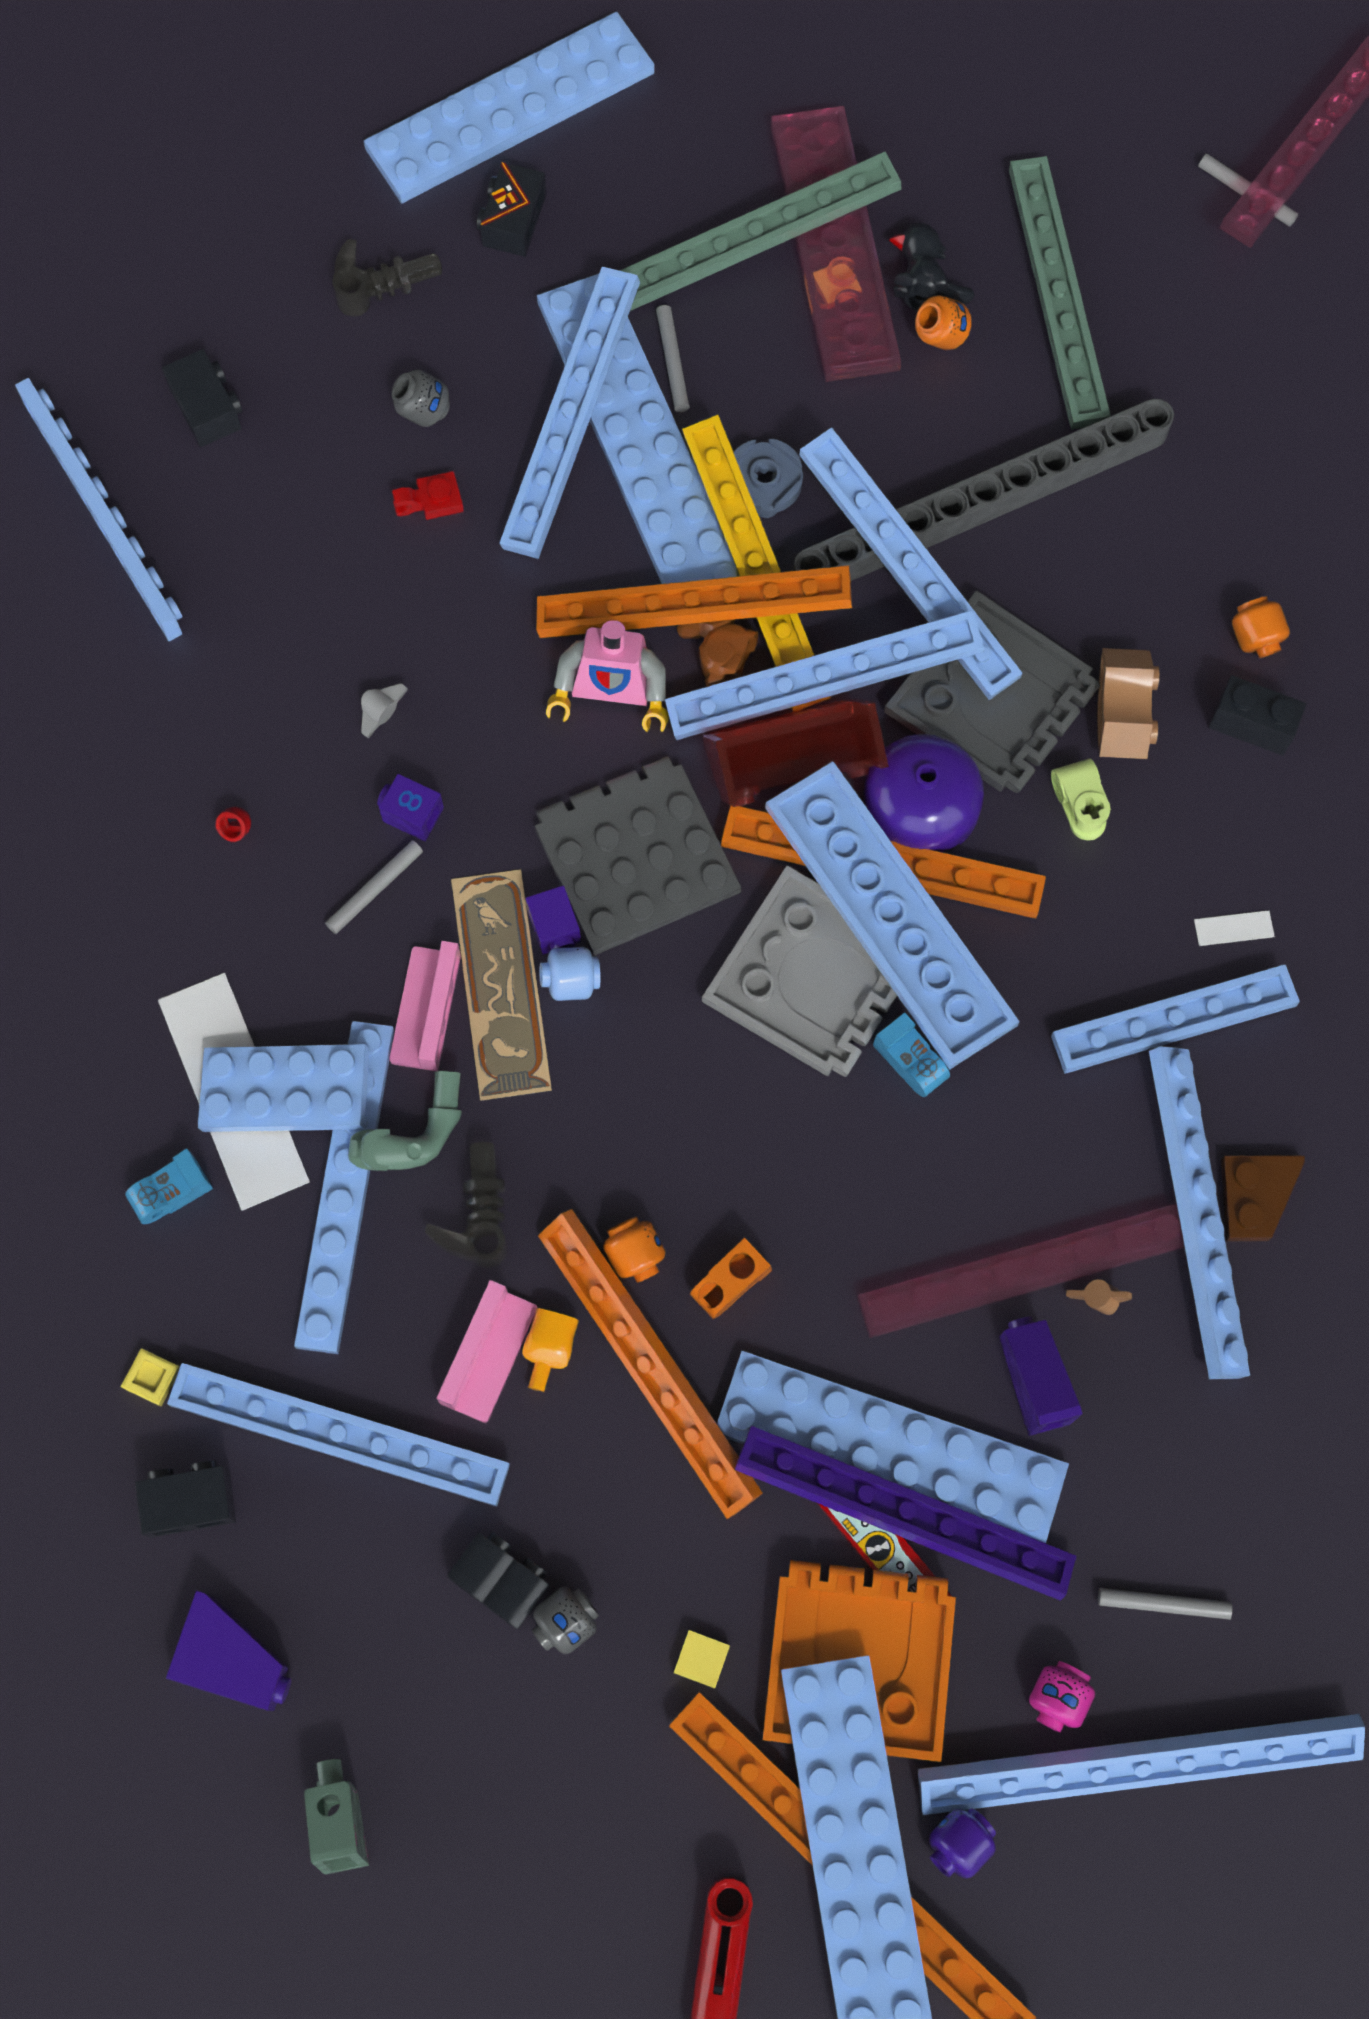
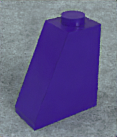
M1032 1316L1009 1322V1329L1004 1330L999 1338L1028 1436L1069 1426L1083 1413L1047 1321L1034 1322Z
M196 1591L166 1679L268 1711H274L277 1703L283 1705L291 1685V1678L286 1677L288 1667L213 1596Z

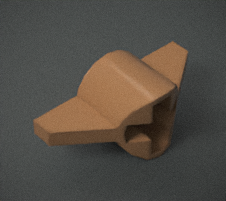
M1100 1279L1090 1282L1085 1290H1067L1066 1293L1067 1297L1085 1300L1088 1306L1106 1315L1114 1314L1120 1302L1132 1300V1293L1119 1291L1115 1286Z

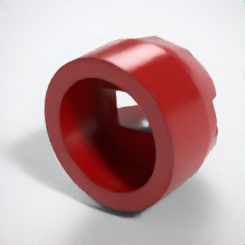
M241 807L227 808L216 819V829L220 836L227 841L237 842L241 840L251 828L250 815ZM228 818L237 819L238 821L229 822Z

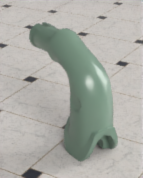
M435 1071L433 1108H428V1123L422 1135L417 1137L390 1135V1129H368L356 1132L351 1136L349 1143V1161L362 1169L387 1171L424 1166L437 1157L461 1118L462 1111L458 1110L461 1073Z

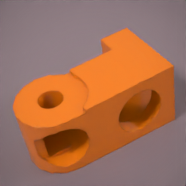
M744 1238L709 1271V1274L695 1286L690 1295L712 1319H715L732 1306L753 1285L766 1277L772 1271V1267Z

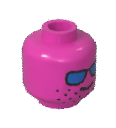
M1058 1661L1056 1666L1049 1665L1044 1667L1029 1696L1030 1705L1039 1712L1036 1720L1061 1733L1064 1725L1070 1728L1080 1727L1095 1698V1690L1089 1684L1091 1677L1062 1661Z

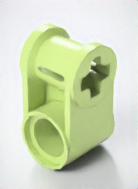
M1089 758L1053 769L1051 771L1052 785L1057 799L1062 804L1072 832L1083 840L1097 839L1105 831L1106 820L1109 817L1111 808L1094 761Z

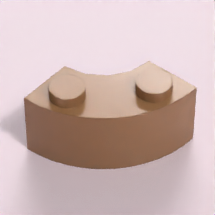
M1103 648L1097 703L1099 757L1147 759L1149 745L1156 744L1158 736L1157 720H1152V690H1157L1159 666H1153L1151 653L1147 650Z

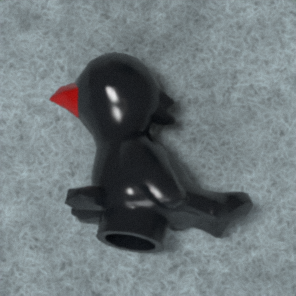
M912 224L905 232L897 234L889 240L904 253L908 260L906 273L897 274L893 281L897 284L893 288L894 296L901 298L908 307L918 311L923 302L937 295L949 297L964 305L969 304L975 296L974 291L971 288L950 282L936 259L944 260L946 258L944 254L946 248L941 243L937 231L929 224Z

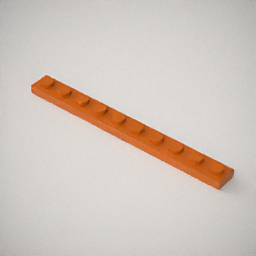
M699 1692L669 1727L812 1865L800 1789ZM911 1897L924 1974L970 2019H1036L1035 2015Z

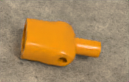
M536 1308L534 1320L522 1350L524 1358L534 1363L528 1388L544 1392L551 1368L563 1369L568 1366L579 1320L557 1312Z

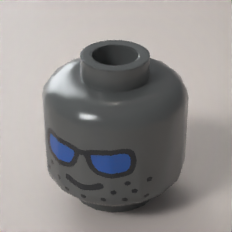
M414 369L402 374L392 388V399L397 413L419 426L429 427L434 425L439 420H442L449 411L448 387L441 380L423 370Z
M560 1587L535 1607L534 1619L538 1625L532 1629V1632L546 1651L555 1647L559 1652L569 1654L595 1634L597 1630L595 1619L599 1617V1613L579 1587L574 1591L568 1587Z

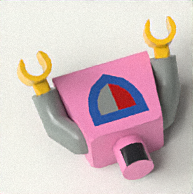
M608 621L603 624L602 628L591 627L587 629L584 641H576L561 655L553 685L554 688H557L556 694L549 697L547 702L546 714L548 718H550L551 708L555 705H561L565 708L563 722L568 719L571 702L567 695L568 691H571L572 697L643 706H646L647 701H650V708L642 721L643 729L648 732L651 725L650 717H657L661 721V732L664 731L669 721L668 711L662 707V701L666 699L665 667L654 652L646 648L645 639L642 634L625 631L624 625L618 621Z

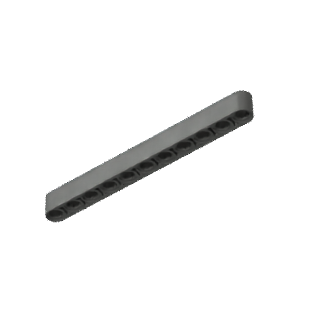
M1162 399L1145 401L898 508L896 511L907 525L915 524L923 528L922 530L912 531L924 547L928 548L1161 446L1165 442L1174 420L1173 408ZM1148 421L1155 422L1159 426H1153ZM1114 436H1121L1126 441L1117 440ZM1080 451H1088L1092 455L1087 456L1082 454ZM1052 465L1057 467L1059 470H1050L1046 466ZM1020 480L1025 485H1016L1011 481ZM977 495H986L991 500H981ZM942 510H953L957 515H947ZM852 528L799 552L795 558L794 571L849 566L851 581L885 567V565L857 529ZM842 554H847L852 556L854 559L850 561H843L839 559L838 556Z

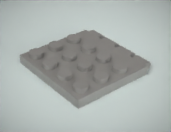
M786 866L702 996V1002L824 1075L829 1076L833 1070L847 1077L862 1053L859 1048L849 1042L853 1040L859 1045L866 1046L883 1019L878 1013L871 1010V1007L887 1013L897 994L820 885L791 867Z

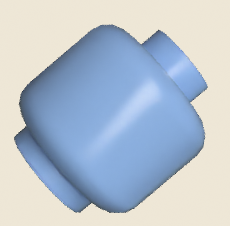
M585 947L554 948L549 952L547 962L540 963L541 987H548L551 997L557 1001L589 999L593 990L600 987L599 959L597 956H592L590 950Z

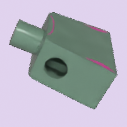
M340 1759L325 1760L314 1764L317 1787L304 1790L311 1863L325 1875L369 1866L357 1789L350 1781H344ZM340 1804L338 1811L328 1816L329 1810L334 1805Z

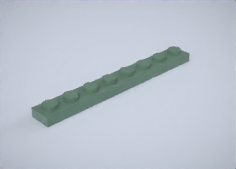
M887 153L878 154L620 270L638 275L640 281L630 311L901 190V180Z
M1047 156L1011 161L1009 174L1071 430L1085 428L1111 417L1048 159Z

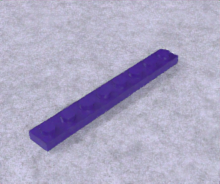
M754 1426L750 1427L734 1470L1061 1601L1066 1596L1076 1555Z

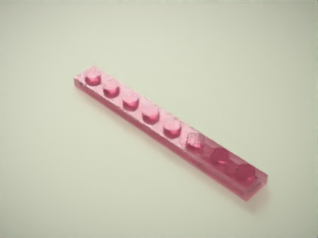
M1369 35L1226 215L1220 229L1251 248L1369 97Z
M1173 1204L859 1294L857 1299L869 1337L872 1338L1184 1248L1177 1204Z

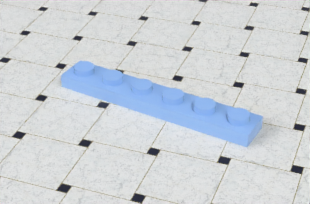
M1281 965L1053 1031L1051 1038L1063 1072L1066 1074L1293 1008L1300 1001L1286 965Z

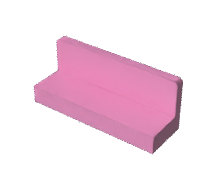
M442 941L440 950L417 946L412 948L389 1057L391 1064L438 1071L461 959L458 943Z
M492 1280L489 1281L437 1396V1400L441 1405L480 1422L487 1423L534 1320L537 1305L508 1293L506 1286Z

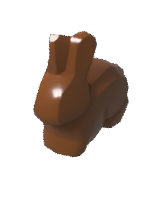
M735 619L677 626L678 635L683 639L704 638L699 647L698 656L702 674L706 677L705 684L707 687L742 677L743 668L749 654L754 652L757 647L758 631L746 629L740 624H734Z

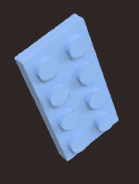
M365 1044L204 1048L198 1128L202 1132L364 1129L369 1048Z

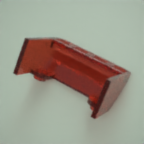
M856 698L836 701L702 735L721 800L731 807L755 802L754 795L760 793L761 790L803 780L831 762H834L841 772H846L847 778L868 775L871 766L880 769L889 767L875 702Z

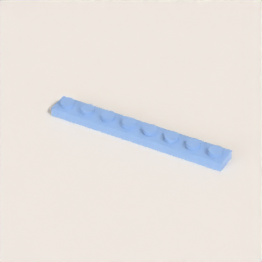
M602 267L501 537L499 544L504 550L539 559L638 290L640 281L636 274Z
M29 378L15 384L26 409L167 640L171 641L182 635L177 620L182 618L181 612L171 596L164 600L159 589L164 587L153 566L145 569L140 560L145 557V554L134 536L126 538L122 529L126 528L127 525L116 506L110 509L107 507L104 499L109 496L99 478L96 476L90 479L85 470L91 467L80 447L72 450L68 443V440L72 439V435L61 417L56 420L53 419L50 411L55 408L43 388L36 391Z
M830 428L800 449L799 456L929 623L973 610L833 428ZM974 611L984 645V652L957 660L988 700H990L1020 679L1023 673Z
M971 610L667 698L665 702L676 740L982 653L984 652V645L974 611Z
M352 1021L348 1045L365 1044L369 1048L365 1128L332 1131L294 1345L296 1349L339 1354L370 1170L359 1168L349 1161V1143L351 1136L356 1132L378 1129L394 1037L393 1026Z
M1160 1046L1150 1050L1149 1055L1209 1379H1239L1250 1376L1247 1360L1248 1354L1241 1329L1240 1311L1234 1292L1231 1276L1232 1269L1227 1255L1224 1227L1220 1218L1216 1185L1213 1180L1208 1154L1209 1148L1201 1117V1105L1198 1100L1193 1075V1064L1190 1059L1189 1049Z
M184 1363L180 1366L167 1403L169 1406L496 1507L510 1467V1463Z

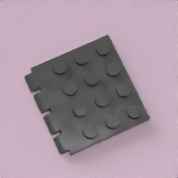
M976 591L969 599V605L1023 673L1021 678L988 700L958 660L912 672L886 704L884 713L915 734H932L955 742L972 757L980 771L982 780L1000 792L1006 786L1013 792L1019 793L1035 772L1031 764L1035 766L1041 765L1058 742L1054 735L1058 737L1063 736L1080 714L1077 706L1084 708L1099 689L1100 683L1090 676L1093 668Z
M668 756L642 766L646 778L642 781L636 770H633L605 782L609 794L604 796L600 786L597 785L569 797L573 810L567 811L561 800L536 811L540 824L535 825L536 834L560 885L565 887L574 915L593 956L741 893V886L682 765L673 767Z

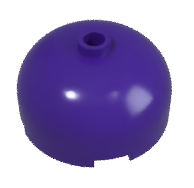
M932 734L909 735L887 745L878 753L869 766L862 790L863 804L890 841L911 848L929 849L938 852L949 850L959 843L961 845L970 836L979 819L984 798L982 777L972 757L955 742ZM925 775L933 777L932 782H925Z

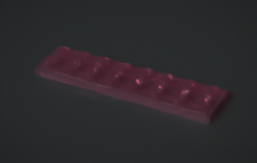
M844 106L771 117V128L786 196L857 164ZM863 206L796 236L795 240L825 381L829 382L900 371V354L867 207Z

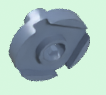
M769 439V442L756 443V440L748 441L734 451L744 481L760 517H773L777 512L787 509L797 500L801 493L803 471L800 457L793 448L782 441ZM760 471L765 474L771 471L773 473L772 481L768 483L760 482L756 473Z

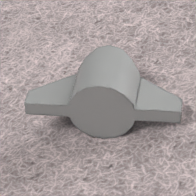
M400 683L380 690L372 689L363 694L361 698L363 710L361 733L368 739L380 724H384L393 715L398 701L408 690L403 684Z

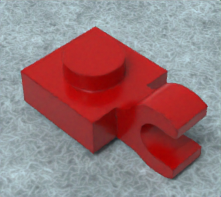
M454 471L416 479L417 490L402 487L392 491L393 504L397 516H406L423 510L426 520L463 512V502Z

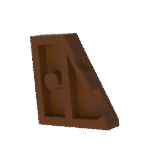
M1224 1156L1221 1159L1226 1241H1269L1273 1237L1305 1163V1156Z

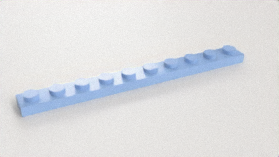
M1360 1714L923 1768L918 1769L920 1806L922 1815L950 1812L956 1808L968 1810L969 1808L976 1809L1363 1760L1365 1725Z

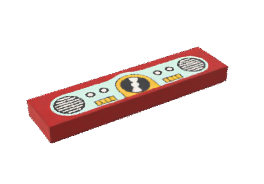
M818 1504L872 1571L882 1570L909 1574L908 1592H915L917 1575L936 1577L903 1537Z

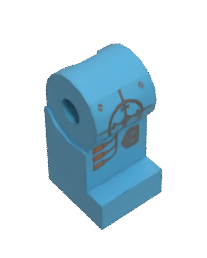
M903 1013L876 1035L873 1047L921 1097H926L950 1077V1072L945 1063L930 1049V1045L918 1033L914 1022L906 1013Z
M188 1149L172 1157L174 1159L173 1162L151 1176L136 1182L126 1191L125 1196L141 1224H149L168 1213L171 1214L213 1189L198 1161Z

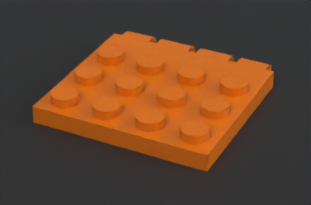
M790 1560L789 1577L780 1576L763 1740L793 1744L781 1670L869 1655L886 1755L941 1762L956 1597L947 1596L948 1578L917 1575L915 1592H908L909 1574L873 1570L872 1586L866 1587L863 1586L865 1568L830 1564L828 1582L819 1581L821 1563Z

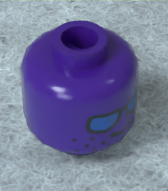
M956 1808L950 1811L930 1832L929 1843L934 1851L930 1859L937 1869L947 1877L955 1873L962 1878H971L994 1855L996 1846L993 1837L996 1835V1832L985 1817L975 1809L969 1808L965 1811Z

